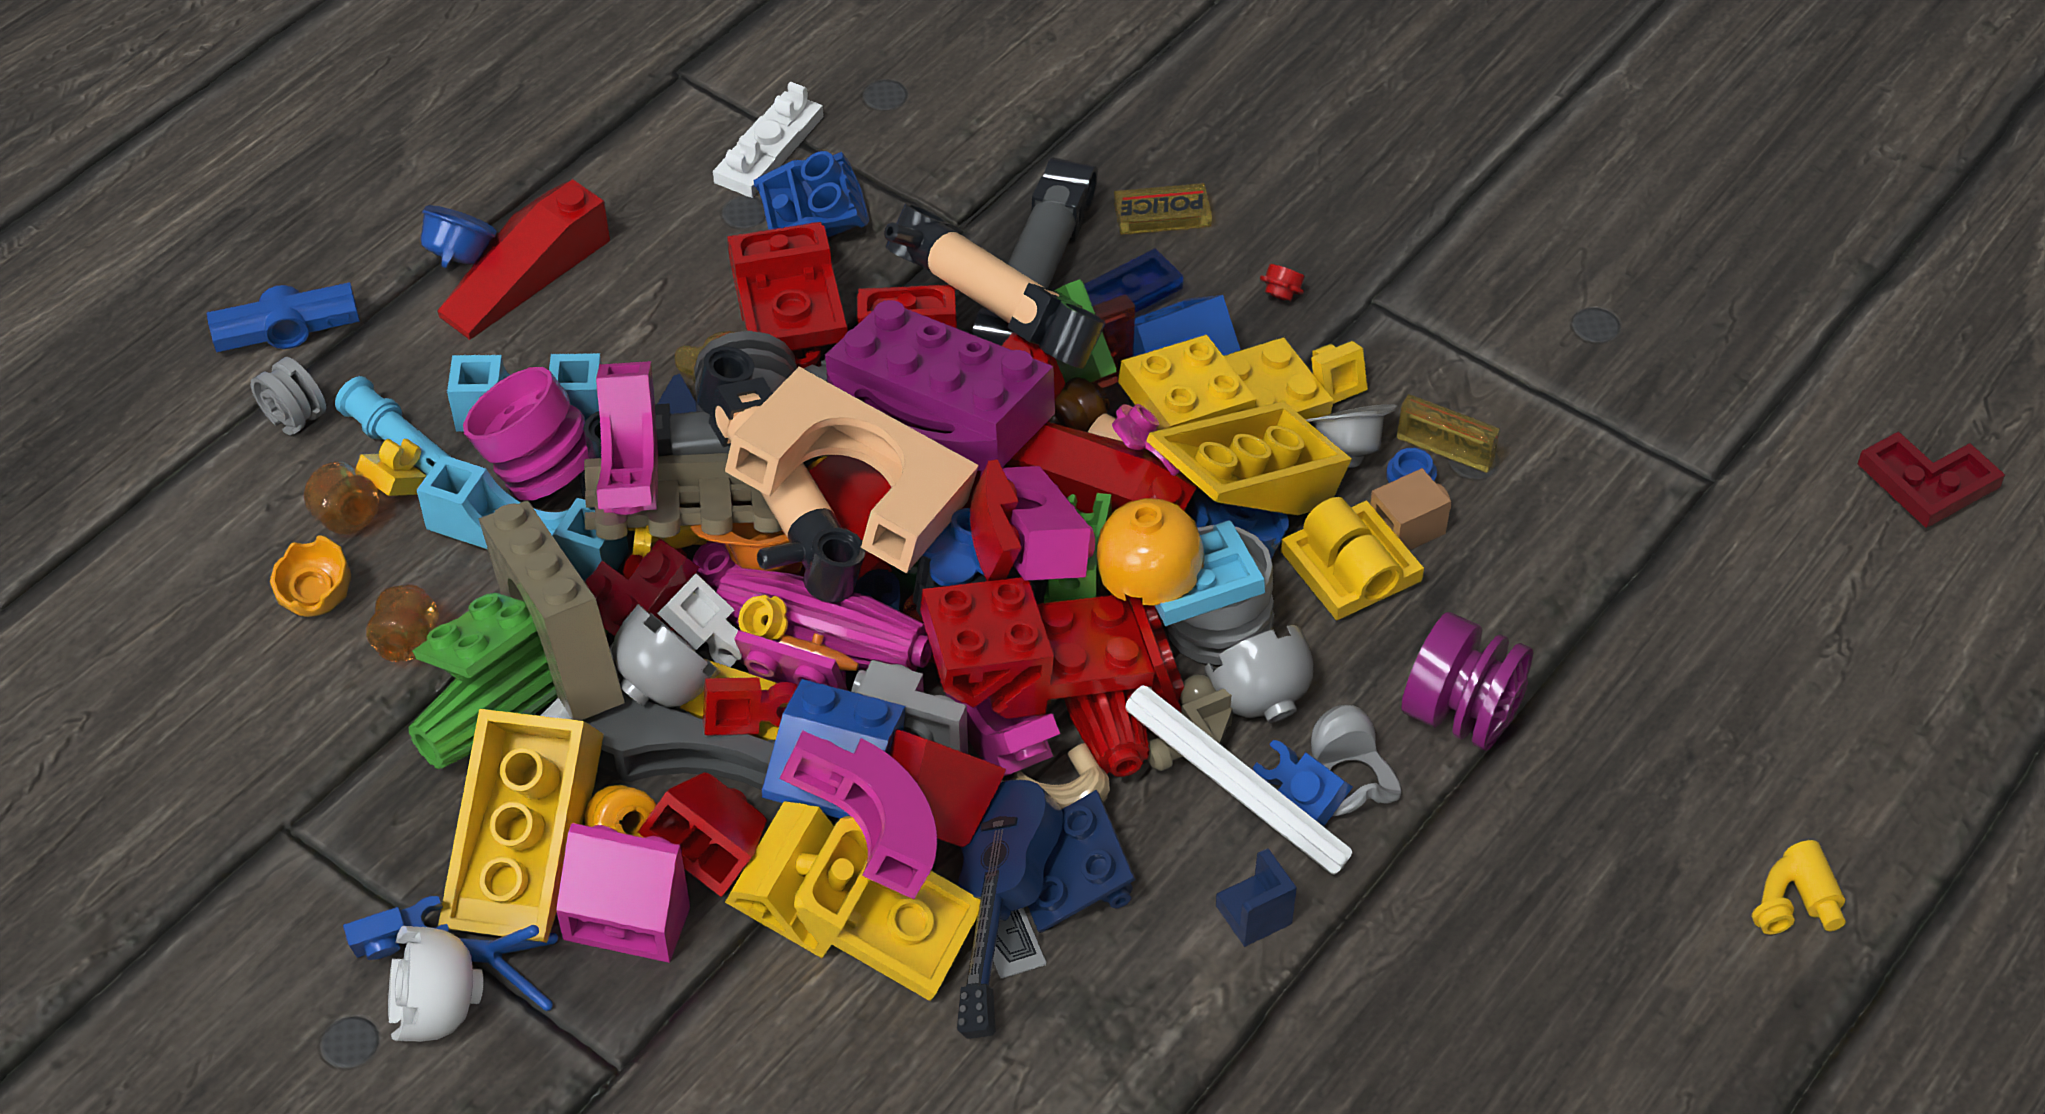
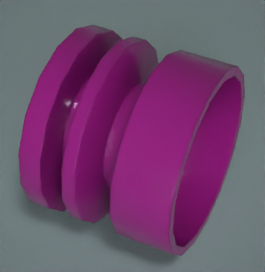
M1447 612L1436 622L1415 660L1405 687L1401 709L1404 714L1434 728L1439 726L1453 709L1456 711L1452 730L1454 737L1462 740L1474 728L1472 736L1473 745L1487 751L1494 745L1503 729L1510 724L1522 702L1528 684L1527 678L1532 664L1533 649L1518 643L1507 655L1508 637L1499 634L1493 638L1483 652H1480L1481 625L1452 612Z

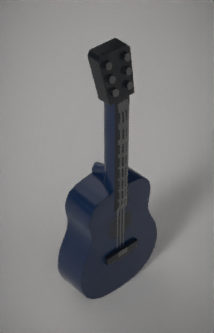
M1029 780L1001 782L970 843L965 847H961L964 863L959 876L958 886L971 893L973 897L980 899L966 986L960 989L957 1030L967 1039L993 1036L996 1032L994 992L989 986L999 921H1006L1011 911L1026 907L1038 899L1043 889L1045 863L1055 847L1062 830L1063 812L1060 805L1038 783Z

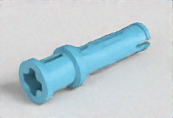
M358 376L352 378L339 390L335 400L336 410L345 417H354L362 424L363 432L371 439H391L399 446H401L403 439H409L421 448V455L415 466L426 475L441 455L451 457L402 417L400 406L393 399H384L374 391L373 383L366 377Z

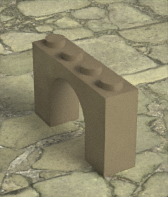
M529 501L503 505L495 510L494 513L479 518L502 595L526 603L540 637L557 696L571 719L581 721L624 704V698L596 598Z

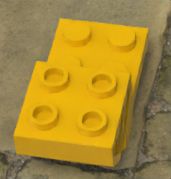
M1203 335L1121 360L1118 379L1119 384L1133 403L1144 406L1157 418L1159 425L1156 427L1157 430L1282 401L1306 420L1331 414L1334 399L1284 337L1223 356L1208 335Z
M784 801L725 903L820 958H823L830 946L834 945L931 1001L978 916L980 899L973 897L971 893L933 871H930L915 899L862 876L867 864L868 848L865 836L853 817H842L834 826L820 807Z

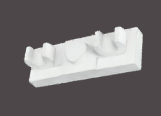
M789 82L788 92L784 91L781 96L778 95L775 98L774 104L739 138L737 145L732 150H728L726 157L713 170L714 183L753 198L758 192L753 180L780 167L823 118V105L807 100L808 92L806 87Z

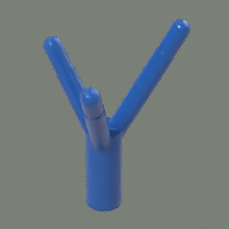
M536 925L528 926L496 940L459 938L469 950L472 962L489 963L543 1010L549 1011L552 1009V1001L502 959V954L555 944L558 941L556 933H550L547 943L527 940L538 935L539 928Z

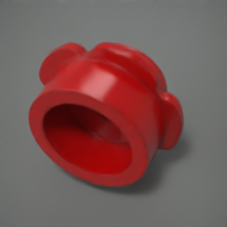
M1269 264L1266 275H1260V281L1267 284L1265 293L1273 297L1291 302L1294 294L1302 295L1304 293L1301 286L1305 276L1294 270Z

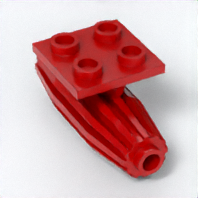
M1128 595L1134 611L1133 614L1155 672L1152 690L1161 698L1166 699L1170 705L1181 713L1178 700H1180L1184 684L1154 605H1143L1141 598ZM1137 688L1064 698L1075 728L1083 742L1087 744L1098 765L1106 774L1112 773L1117 777L1132 775L1144 764L1143 761L1149 757L1147 728L1125 709L1128 699Z

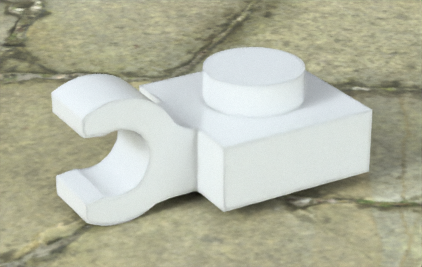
M695 574L657 614L695 650L706 641L709 646L710 655L716 663L731 667L737 660L742 658L734 640L738 629L726 620L734 609L700 576Z

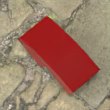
M998 459L987 462L973 492L970 507L973 544L986 581L1006 579L1022 548L1017 529L1009 523L1012 511L1019 502L1017 491L1013 482L1007 479Z

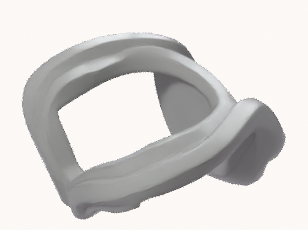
M1339 705L1325 712L1313 728L1311 737L1312 757L1330 770L1336 764L1344 761H1359L1369 766L1375 772L1379 783H1371L1360 787L1351 796L1342 801L1332 816L1350 813L1362 806L1367 799H1373L1377 803H1392L1399 800L1401 797L1399 780L1391 766L1377 752L1375 729L1367 714L1361 708L1354 705Z

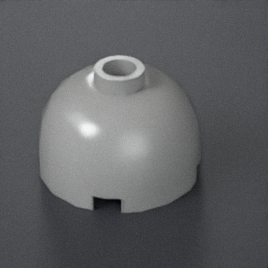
M640 604L624 620L615 635L612 647L613 662L624 677L620 687L642 706L649 699L664 706H681L694 700L704 691L706 678H715L720 673V670L708 659L706 661L698 655L689 643L652 613H648Z
M1287 626L1291 636L1277 638L1274 629L1248 638L1219 654L1218 656L1223 665L1217 669L1210 663L1205 666V675L1209 677L1216 691L1225 689L1232 695L1230 707L1233 710V714L1246 718H1256L1265 715L1267 722L1273 723L1297 711L1294 702L1307 692L1313 678V658L1309 645L1299 626Z

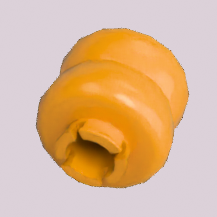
M624 785L607 786L596 792L588 802L584 813V826L603 825L614 829L618 833L644 838L637 831L656 807V803L642 790Z

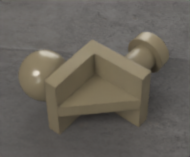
M1190 676L1183 682L1184 689L1180 696L1182 704L1181 713L1221 744L1227 727L1232 724L1233 710L1230 707L1232 695L1225 689L1216 691L1208 676ZM1160 737L1148 741L1150 750L1148 761L1153 768L1159 771L1172 767L1173 760L1183 757Z

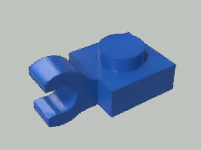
M429 896L403 910L395 907L344 924L343 927L349 947L357 958L366 955L368 960L381 959L398 952L401 949L400 943L395 942L402 926L427 927L424 925L427 914L443 908L440 898L438 896ZM447 924L435 928L451 933Z

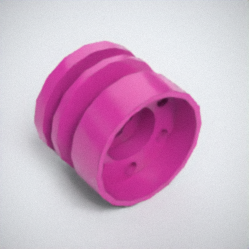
M530 367L513 373L496 383L472 406L463 423L465 436L484 459L493 463L495 474L505 482L506 488L519 500H536L559 490L584 470V461L589 459L583 429L585 424L584 415L579 409L570 405L567 392L554 375L544 367Z

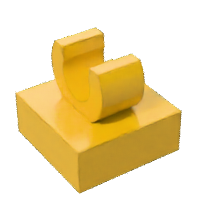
M1351 341L1338 347L1328 344L1312 351L1313 374L1334 399V403L1368 390L1363 348L1360 345Z
M386 439L380 448L379 454H361L354 471L388 496L418 495L417 489L427 476L414 467L420 458L421 448L409 439H403L401 446L391 439Z

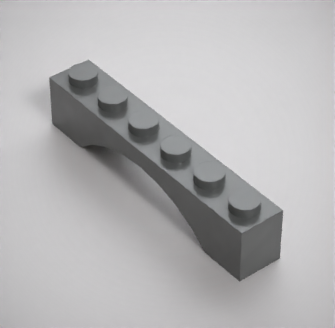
M625 692L622 693L624 704L582 720L604 734L597 772L626 782L659 775L701 774L706 772L711 775L744 782L762 790L775 740L766 741L748 734L704 735L703 719L694 717L684 709L676 707L667 708L649 701L642 706ZM826 815L834 826L840 820L839 818Z

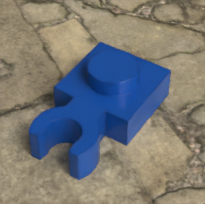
M1272 740L1270 746L1280 754L1279 765L1272 770H1268L1256 762L1253 766L1254 771L1268 783L1281 785L1278 791L1322 826H1325L1353 786L1305 752L1298 762V757L1291 748L1280 741Z

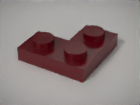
M1899 431L1862 450L1857 463L1925 528L1999 489L2005 477V474L1971 443L1933 463Z
M659 538L650 552L643 557L630 579H627L613 567L601 561L592 575L585 580V584L596 598L603 627L615 636L624 620L638 604L661 621L662 617L657 613L695 575L700 567Z

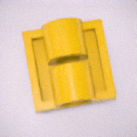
M1341 497L1327 499L1309 513L1302 530L1282 538L1281 553L1336 621L1421 582L1423 578L1424 567L1367 500L1350 507Z

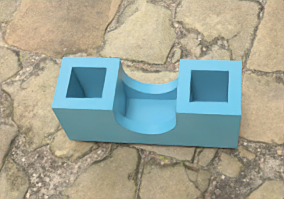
M600 353L551 354L549 371L569 395L570 405L579 409L586 421L590 415L599 411L596 376L599 365L602 364ZM452 355L447 394L456 432L464 431L463 423L477 400L496 383L510 376L504 367L502 355Z

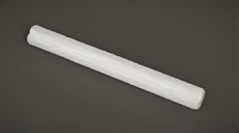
M1140 686L1130 696L1125 705L1126 711L1330 874L1335 875L1344 867L1352 855L1351 848L1148 686Z

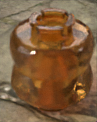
M407 584L406 586L401 585L387 588L376 599L375 612L366 626V637L370 645L386 660L392 662H399L401 660L403 662L416 659L412 650L427 640V635L436 627L439 619V609L435 601L418 586Z

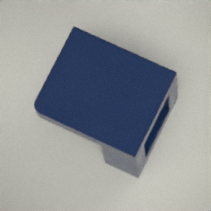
M1267 848L1257 853L1255 875L1217 893L1216 907L1243 946L1246 947L1292 924L1297 887L1272 852Z

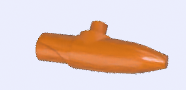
M814 633L812 641H805L785 634L779 641L782 644L835 659L840 671L858 670L859 663L844 653L822 644L824 639L822 634Z

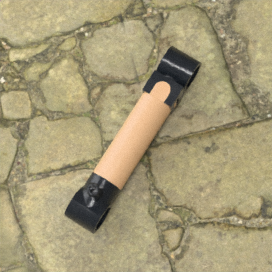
M905 203L897 222H891L886 226L884 236L887 243L885 247L890 252L927 269L1009 323L1007 328L1028 342L1038 344L1040 349L1050 356L1071 366L1081 369L1085 368L1106 325L1103 319L1083 309L1081 305L1062 293L1044 288L949 228V223L943 218L919 206Z
M730 346L713 348L705 355L696 395L700 408L710 414L708 423L722 447L731 446L735 431L773 394L763 377L752 379L755 368L753 359L746 352ZM802 463L770 497L761 492L787 536L789 543L760 549L757 553V561L764 570L802 562L806 569L803 582L807 591L821 601L830 603L842 602L855 591L865 550L861 548L862 540L857 534L843 529L805 464Z

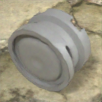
M284 357L272 365V372L264 371L251 379L250 386L258 405L275 426L280 422L286 425L282 430L288 435H293L304 428L305 420H315L326 412L325 399L311 375L294 359Z

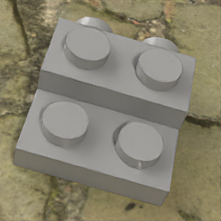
M871 660L867 671L860 670L857 673L851 692L905 706L904 732L968 754L967 705L955 702L947 696H933L924 693L923 674L914 672L903 665H890Z

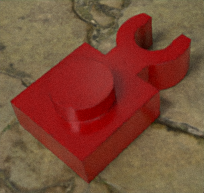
M759 677L706 678L703 706L704 735L759 734L760 721H769L774 726L779 727L782 714L786 708L780 707V705L789 703L797 688V684L781 682L771 686L768 690H762Z

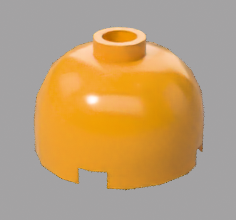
M1144 498L1131 501L1116 509L1100 530L1096 555L1098 571L1103 585L1115 597L1126 601V594L1131 597L1142 598L1143 605L1155 606L1180 598L1191 591L1198 582L1197 574L1204 567L1205 561L1203 543L1195 521L1178 505L1163 499Z

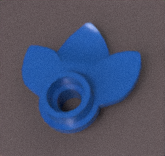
M970 508L956 511L948 526L923 554V556L931 559L929 566L931 578L942 587L967 584L973 580L978 572L983 574L971 534Z

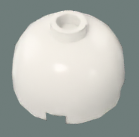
M402 926L397 934L395 943L406 944L404 959H392L388 995L389 1023H397L401 1019V1026L391 1036L396 1041L421 1042L438 1040L453 1033L464 1022L470 1004L480 1003L483 992V972L481 969H472L469 950L461 939L453 934L430 927Z

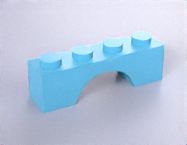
M445 455L439 457L417 489L427 530L487 549L479 518L494 513L495 510L503 505L521 503L506 493L495 482L486 468ZM576 498L572 506L563 512H545L534 509L583 581L592 575L601 561L618 570L629 553L627 535L616 540H605L596 536V529L585 530V512H595V507L586 508V502L583 499Z

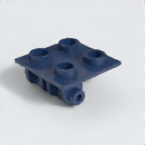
M1097 790L1062 809V830L1044 866L1043 889L1038 899L1028 905L1039 933L1044 932L1101 899L1104 902H1108L1112 908L1123 907L1131 901L1130 893L1133 889L1131 882L1136 879Z

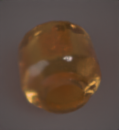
M339 461L322 465L313 472L306 483L303 494L305 506L310 514L326 529L342 535L359 532L369 525L377 514L380 503L379 491L373 481L355 466Z

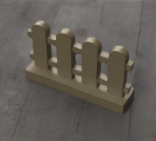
M729 453L658 456L657 510H645L627 515L604 513V509H598L596 489L601 471V458L585 459L586 508L595 507V512H585V530L596 529V536L601 539H620L627 535L628 528L646 527V525L649 526V533L652 536L661 538L677 535L680 532V526L701 525V530L709 535L727 534L733 530V523L753 522L754 528L764 533L778 532L782 528L759 490L725 472Z

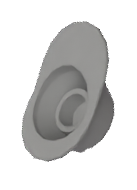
M1395 404L1359 407L1323 417L1306 419V421L1352 458L1348 468L1359 466L1365 455L1379 450L1384 416L1398 409V406Z

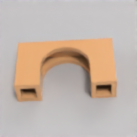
M798 367L735 431L731 441L725 472L770 497L800 464L817 456L844 455L871 465L887 479L891 489L871 510L861 548L901 571L908 573L948 526L953 514L962 509L968 502L979 465L805 369Z

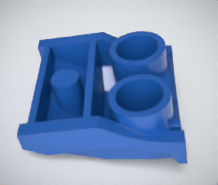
M819 151L809 156L806 160H793L753 180L754 186L759 191L763 202L768 230L821 222L825 226L827 237H830L855 226H866L870 221L862 188L850 162L842 152L832 155L827 151Z

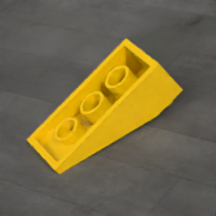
M1284 401L1150 432L1146 440L1215 502L1291 515L1311 512L1323 501L1333 498L1352 458Z
M479 709L442 902L443 908L440 912L438 926L447 924L450 930L503 937L528 926L536 925L539 928L538 935L527 940L548 942L557 912L556 908L568 831L572 823L583 825L584 813L595 785L604 735L602 732L585 721Z

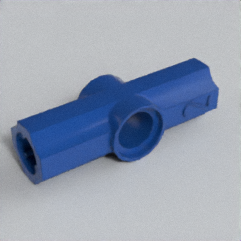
M351 282L302 293L290 286H274L262 293L259 302L207 312L208 325L216 352L268 342L275 348L291 349L305 342L309 332L360 322Z

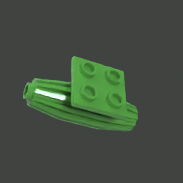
M498 593L483 595L469 605L468 612L453 622L434 628L427 635V640L412 650L417 660L439 667L456 678L409 726L410 729L408 730L412 738L411 740L419 753L425 757L430 765H434L435 768L443 769L471 755L479 709L534 715L558 697L540 637L524 601Z

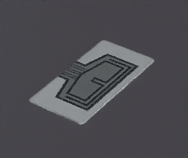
M1024 908L1011 911L1006 921H999L993 962L1000 978H1006L1046 965V960Z

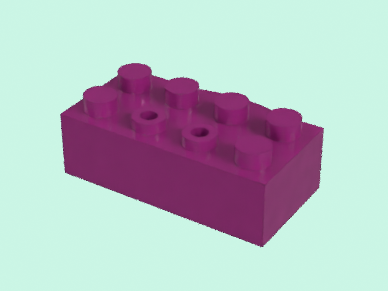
M884 300L877 304L867 317L854 329L848 331L845 337L825 354L828 383L979 465L977 471H984L987 462L998 459L1001 467H1003L1055 414L1053 366L1033 359L1026 351L1010 350L908 310L898 301Z

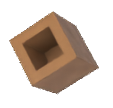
M1423 468L1372 490L1370 505L1409 551L1446 534L1451 509L1449 494L1441 484L1435 483Z

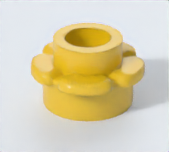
M761 595L750 598L744 603L739 613L738 622L740 630L769 640L781 639L788 627V620L785 615L787 613V606L777 596L770 598L768 595Z

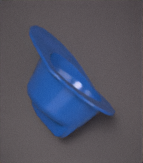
M428 205L422 211L424 217L421 245L426 250L441 257V267L447 268L452 261L470 265L476 264L497 233L496 229L488 223L456 210Z

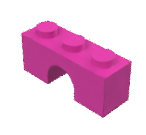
M1040 466L1002 468L1007 479H1010L1015 485L1019 500L1016 508L1012 511L1009 523L1015 526L1020 536L1022 548L1013 566L1024 580L1086 577L1088 557H1092L1095 551V536L1092 527L1086 523L1074 505L1067 500L1058 486L1053 483Z

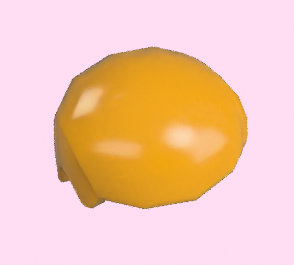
M318 535L312 543L301 544L293 542L290 544L284 556L274 564L270 584L279 605L299 616L312 617L330 612L346 598L351 581V573L341 546L326 536Z

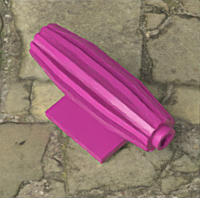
M738 567L728 569L725 576L720 580L716 593L734 609L726 620L739 627L738 618L740 610L747 600L761 595H768L770 598L777 596L787 606V613L785 614L788 620L786 635L805 641H812L814 633L824 635L822 644L849 656L859 663L858 669L867 670L871 660L890 665H903L916 672L917 667L924 668L930 660L932 649L924 623L870 596L854 592L842 602H825L812 596L807 591L803 582V576ZM738 630L734 640L750 674L776 683H795L797 687L801 679L848 691L846 687V671H840L835 659L779 643L780 639L769 640Z

